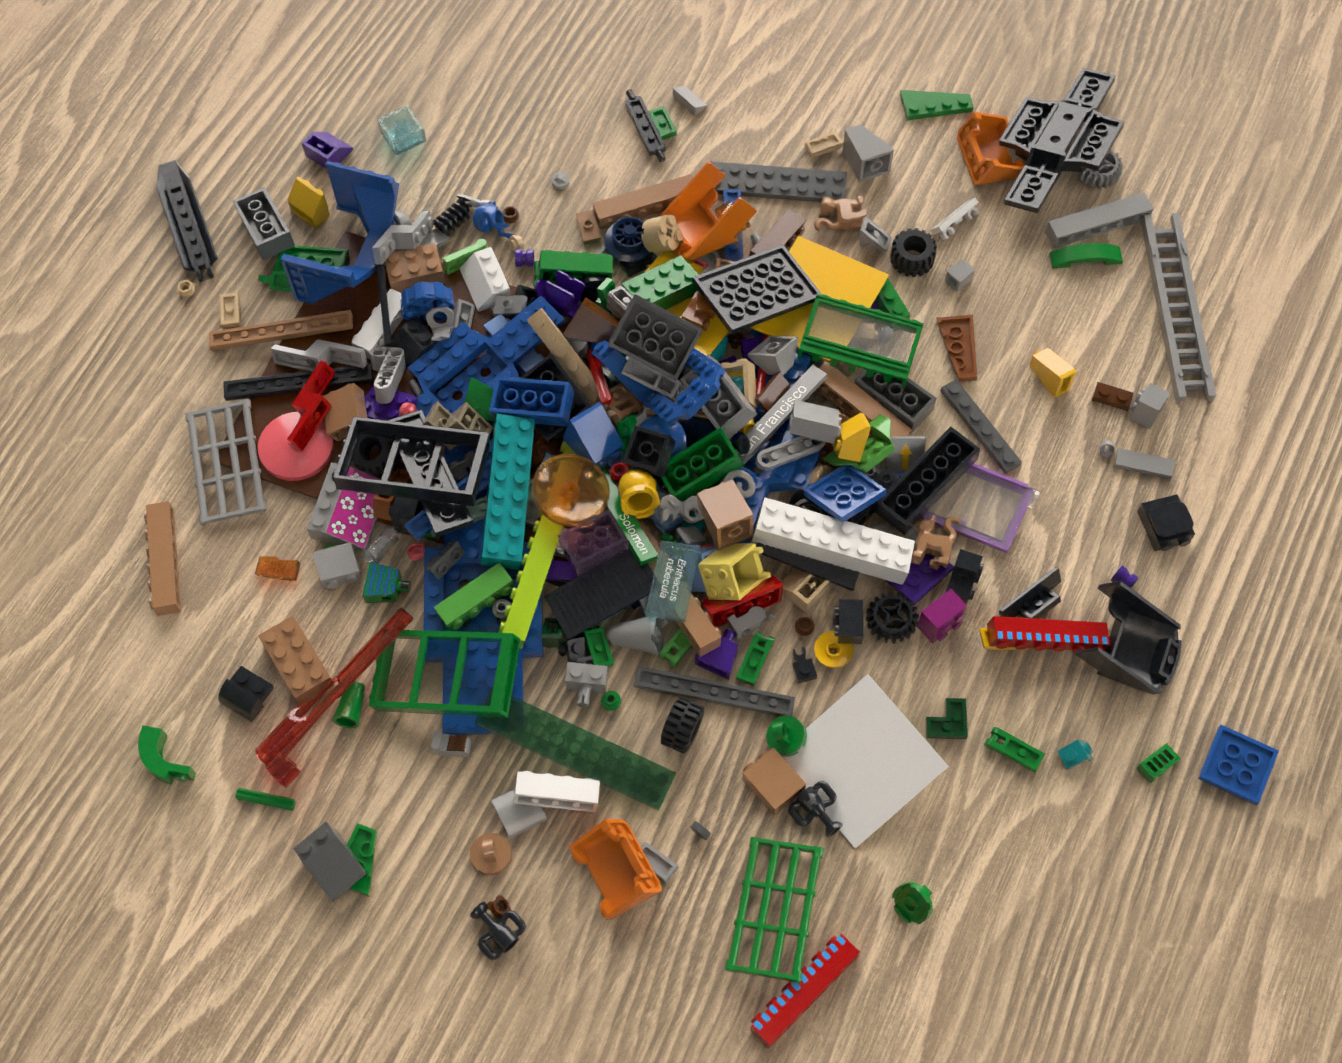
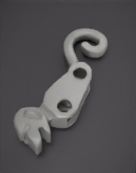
M743 470L731 471L723 478L722 482L738 477L745 480L748 486L747 491L742 489L741 482L736 483L744 499L751 497L755 492L753 478ZM665 495L660 499V505L657 507L660 510L658 512L659 524H664L669 516L670 522L673 523L677 515H680L687 523H696L704 519L698 506L697 496H691L681 502L672 495ZM689 511L695 513V518L690 517Z

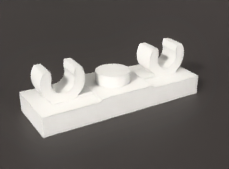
M976 197L966 201L931 229L933 235L940 233L941 239L946 240L948 239L946 231L949 235L955 233L954 229L950 227L951 224L956 225L963 220L962 216L968 221L973 219L970 212L974 216L979 214L978 209L974 207L979 203Z

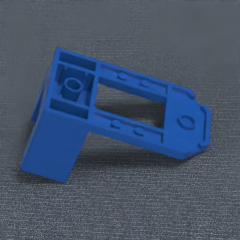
M607 341L599 342L592 352L599 362L620 383L671 427L678 423L677 420L681 418L684 420L692 418L719 390L721 385L719 379L726 372L721 365L693 348L683 369L687 367L699 375V377L693 379L690 386L681 392L673 403L660 392L654 391L621 374L627 359L618 350L608 346Z

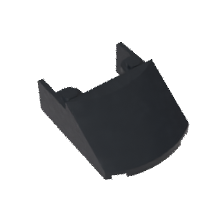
M1122 581L1100 584L1098 590L1110 598L1108 610L1115 618L1109 636L1110 645L1105 651L1098 647L1077 650L1075 655L1097 669V674L1152 695L1159 694L1163 686L1168 685L1179 662L1182 640H1178V629H1181V625Z

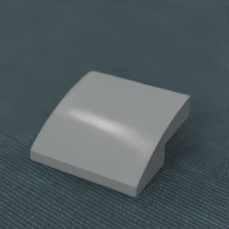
M515 789L491 800L509 838L547 820L541 806L515 804Z

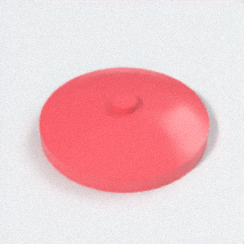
M299 412L287 413L271 421L261 433L258 441V455L265 469L273 476L287 481L304 480L323 470L329 463L334 451V440L326 434L324 421L321 422L303 451L297 450L287 440L302 417Z

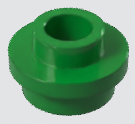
M608 691L602 695L601 704L606 710H616L621 704V697L615 691ZM609 698L615 699L612 703L608 702L607 700Z

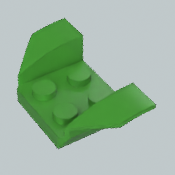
M879 415L869 422L873 437L867 439L860 462L838 458L835 450L825 456L823 460L833 466L852 465L857 470L867 473L895 451L891 440V420L883 415Z

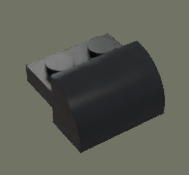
M240 666L230 680L226 679L223 683L218 700L227 708L253 722L263 709L262 703L272 692L274 686L243 666Z

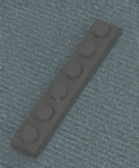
M955 379L941 387V393L1003 472L1006 474L1019 467L1022 461L958 380Z

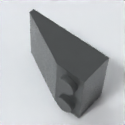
M327 821L293 848L304 866L332 901L336 900L366 875V872L339 831Z

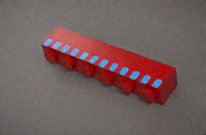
M993 616L987 623L989 646H995L998 649L1014 647L1017 650L1033 648L1036 651L1052 649L1055 652L1071 650L1076 653L1077 650L1097 647L1104 651L1110 645L1107 622Z
M842 933L838 937L833 936L826 943L828 948L823 953L818 951L811 959L813 963L808 968L804 966L801 969V983L788 982L781 990L783 994L778 999L773 997L766 1005L768 1009L763 1014L759 1012L751 1020L753 1024L750 1030L768 1048L858 958L860 951Z

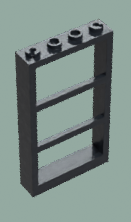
M353 417L352 423L348 425L347 438L342 443V453L337 458V468L332 473V480L335 482L336 489L474 506L491 446L489 433ZM361 434L394 438L381 480L347 476ZM402 439L436 443L423 486L389 481ZM443 444L477 448L465 491L431 487Z

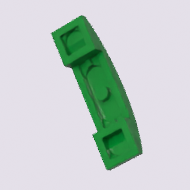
M1077 244L1049 253L1052 269L1070 268L1071 263L1104 261L1105 265L1123 264L1120 247L1111 244Z

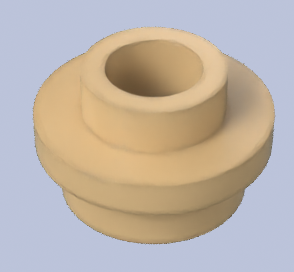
M510 236L509 247L511 250L515 251L516 249L524 248L521 236Z
M183 280L179 282L177 292L181 297H190L195 292V286L192 282Z

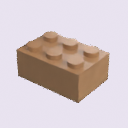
M436 243L417 246L416 249L395 251L385 260L390 286L395 291L402 293L404 289L410 288L419 282H440L445 284Z

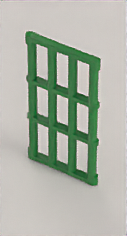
M751 837L745 878L741 884L743 888L737 918L734 920L735 929L725 970L801 983V967L806 939L809 937V921L813 898L816 897L815 887L824 848ZM759 845L772 847L765 883L752 881ZM780 848L792 850L786 886L773 884ZM800 851L813 853L807 889L794 887ZM751 887L764 889L757 923L745 921ZM772 891L784 893L778 926L766 924ZM793 894L805 896L799 930L787 928ZM743 927L756 929L749 967L736 965ZM764 931L777 933L770 971L757 969ZM785 934L798 936L791 975L779 973Z

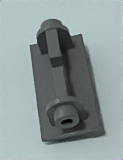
M474 450L465 454V459L461 462L455 460L448 465L455 481L458 482L469 475L465 468L468 467L471 471L476 453Z
M457 540L448 542L440 551L442 555L440 557L436 555L427 563L426 569L433 573L438 580L466 553Z

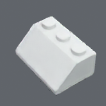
M492 247L474 252L461 266L460 272L478 312L494 306L496 296H511L509 285Z

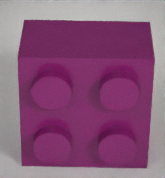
M950 589L921 611L917 628L932 644L937 640L942 641L948 635L947 632L951 629L956 630L962 625L967 605Z

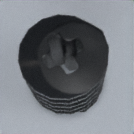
M458 199L451 207H448L446 211H443L441 215H438L433 220L434 226L446 236H450L449 230L455 232L454 226L459 228V221L464 224L466 222L464 217L470 219V209L466 202Z

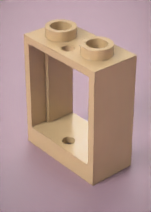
M738 359L733 363H721L720 365L727 374L743 370L744 397L753 408H757L755 400L757 397L755 365L747 359Z

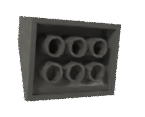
M634 294L616 326L608 346L677 380L703 329Z

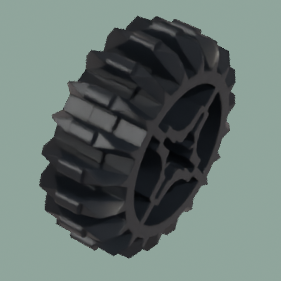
M889 592L888 596L882 593L881 598L876 596L874 602L871 601L869 603L870 608L866 610L867 616L865 620L869 622L867 627L872 629L871 634H878V640L882 637L885 638V643L889 639L892 640L893 644L896 643L897 639L901 643L904 641V637L909 639L911 634L915 633V627H918L919 624L917 621L919 614L916 613L917 607H912L913 600L907 602V596L901 598L899 592L896 596H893L892 592ZM901 610L906 614L908 621L900 614ZM877 614L884 620V625L879 622ZM896 614L894 619H891L889 621V617L891 618V616H894Z

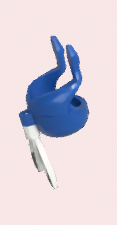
M457 194V197L465 201L468 207H477L473 213V225L477 230L489 232L492 228H496L498 235L501 237L510 238V236L514 235L503 233V229L508 228L510 225L504 223V216L498 210L495 201H481L467 195Z

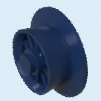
M623 217L607 230L604 240L605 247L608 253L613 255V258L622 262L632 263L643 260L650 254L642 241L641 234H644V228L642 229L643 222L635 217Z

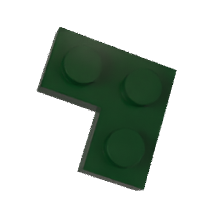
M946 698L945 717H926V739L968 738L966 698Z

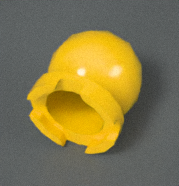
M640 469L630 470L622 476L619 481L618 492L621 497V508L625 515L628 516L630 514L640 519L654 514V509L660 505L654 478L647 471Z

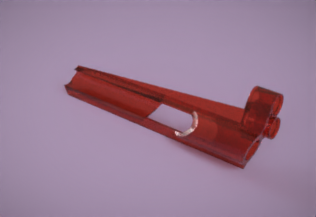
M402 607L386 621L314 699L295 707L255 749L256 755L265 764L266 769L283 787L287 788L301 772L287 755L334 701L351 687L412 622L413 617ZM337 681L338 684L335 686V688L318 704V706L307 717L302 718L309 711V709L326 693V691Z

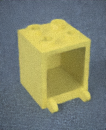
M736 543L721 550H715L701 561L698 567L708 599L741 600L763 580L770 578V572L763 571L758 555L764 552L763 547H756L755 543Z

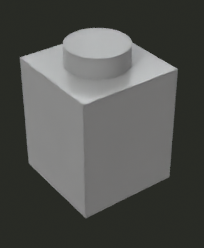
M961 259L947 271L945 282L956 292H959L972 281L975 270L970 264Z

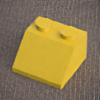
M859 413L840 424L842 426L840 436L835 438L834 444L831 443L838 458L860 462L871 428L863 413Z

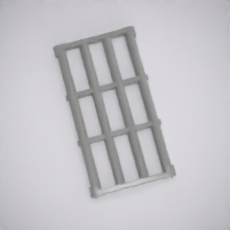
M249 399L185 413L191 443L190 454H192L196 482L194 484L195 488H197L200 509V525L267 511L266 502L263 498L260 478L261 469L258 464L255 445L256 436L253 431L250 412L251 401ZM242 408L247 436L236 439L231 410ZM224 412L228 441L217 443L213 414ZM206 416L210 445L199 447L195 418ZM248 443L251 470L240 472L237 445ZM229 447L233 474L222 476L218 449ZM211 451L214 478L203 480L200 453ZM253 476L257 506L246 508L241 478ZM234 480L238 510L227 513L223 482ZM215 484L219 515L208 517L204 487Z

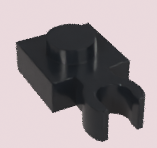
M804 647L801 649L802 655H797L795 649H793L792 654L793 658L797 661L792 664L798 684L817 679L812 658H805L806 650Z

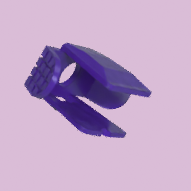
M557 270L556 285L540 279L535 285V292L537 297L542 296L560 315L573 318L580 307L578 303L585 284Z

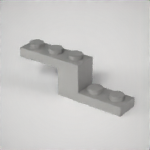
M423 211L412 225H391L372 247L375 264H383L395 249H416L433 228L434 221L430 211Z
M319 339L306 351L274 345L271 348L275 364L311 372L315 370L320 361H326L328 365L332 362L360 368H364L367 365L364 349Z

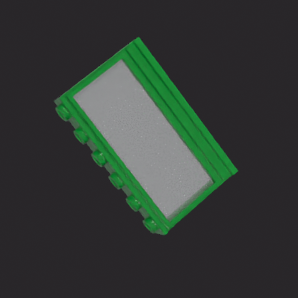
M817 294L799 346L797 358L801 359L803 352L813 355L812 361L819 362L820 357L831 360L830 366L837 367L838 362L848 364L849 372H855L856 367L867 370V377H873L874 372L885 375L884 381L888 383L891 382L892 377L903 380L901 387L905 388L924 323L914 319H906L896 314H888L882 310L870 309L864 305L849 303L846 300L831 298L828 295Z

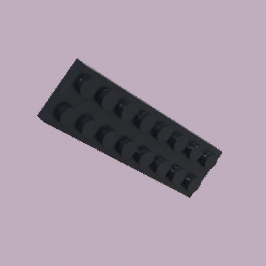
M422 410L388 421L423 425L426 418ZM402 439L398 453L412 484L424 485L436 443ZM441 452L431 487L459 490ZM420 500L436 537L474 525L466 505Z

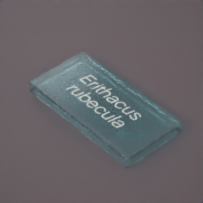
M661 540L645 612L646 616L685 622L700 546Z

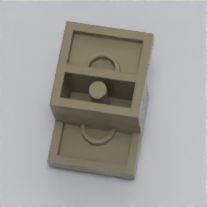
M437 401L430 409L423 425L487 432L489 436L493 429L467 402L451 414ZM443 444L449 450L453 449L456 446L451 444Z

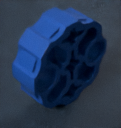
M440 282L415 283L410 288L404 289L401 293V313L403 319L407 321L417 316L425 325L427 323L426 313L436 307H448L452 311L455 309L453 291ZM438 311L433 315V319L442 323L447 320V315L444 312Z

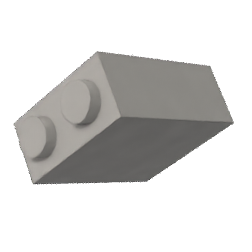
M794 400L790 414L789 433L834 444L835 438L839 437L842 426L840 424L842 418L839 417V410Z

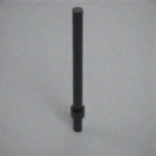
M385 261L383 264H375V269L378 272L384 345L390 346L392 345L385 279Z

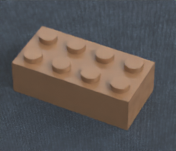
M294 616L258 635L299 706L335 686Z

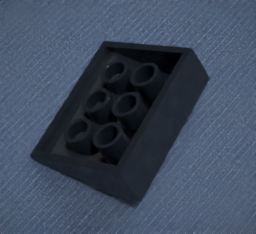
M552 353L520 377L522 379L569 382L574 390L569 421L592 407V404ZM535 424L548 443L564 436L567 426Z

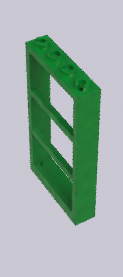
M383 629L382 638H380L379 655L376 658V670L372 679V691L369 695V707L380 712L508 718L521 639L513 633ZM396 639H420L409 702L384 701ZM429 640L460 641L449 704L417 703ZM469 641L501 642L490 706L458 705Z

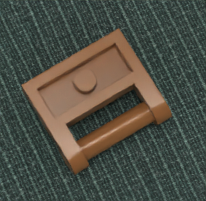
M622 383L609 389L612 401L605 411L613 410L616 412L615 415L611 416L615 424L628 415L643 409V403ZM599 395L595 400L596 403H601ZM628 402L631 404V406L622 411L617 409Z

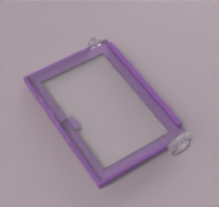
M974 463L921 519H931L935 515V525L944 528L943 523L945 519L951 516L958 517L960 523L951 524L957 534L1007 553L1027 508L1031 507L1034 509L1041 491L1029 487V484Z

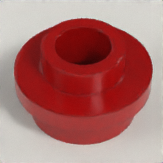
M616 463L610 469V476L613 480L620 481L629 469L623 463Z

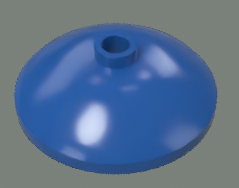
M653 416L639 425V427L669 435L676 441L671 458L687 448L686 433L680 423L671 427L660 417Z

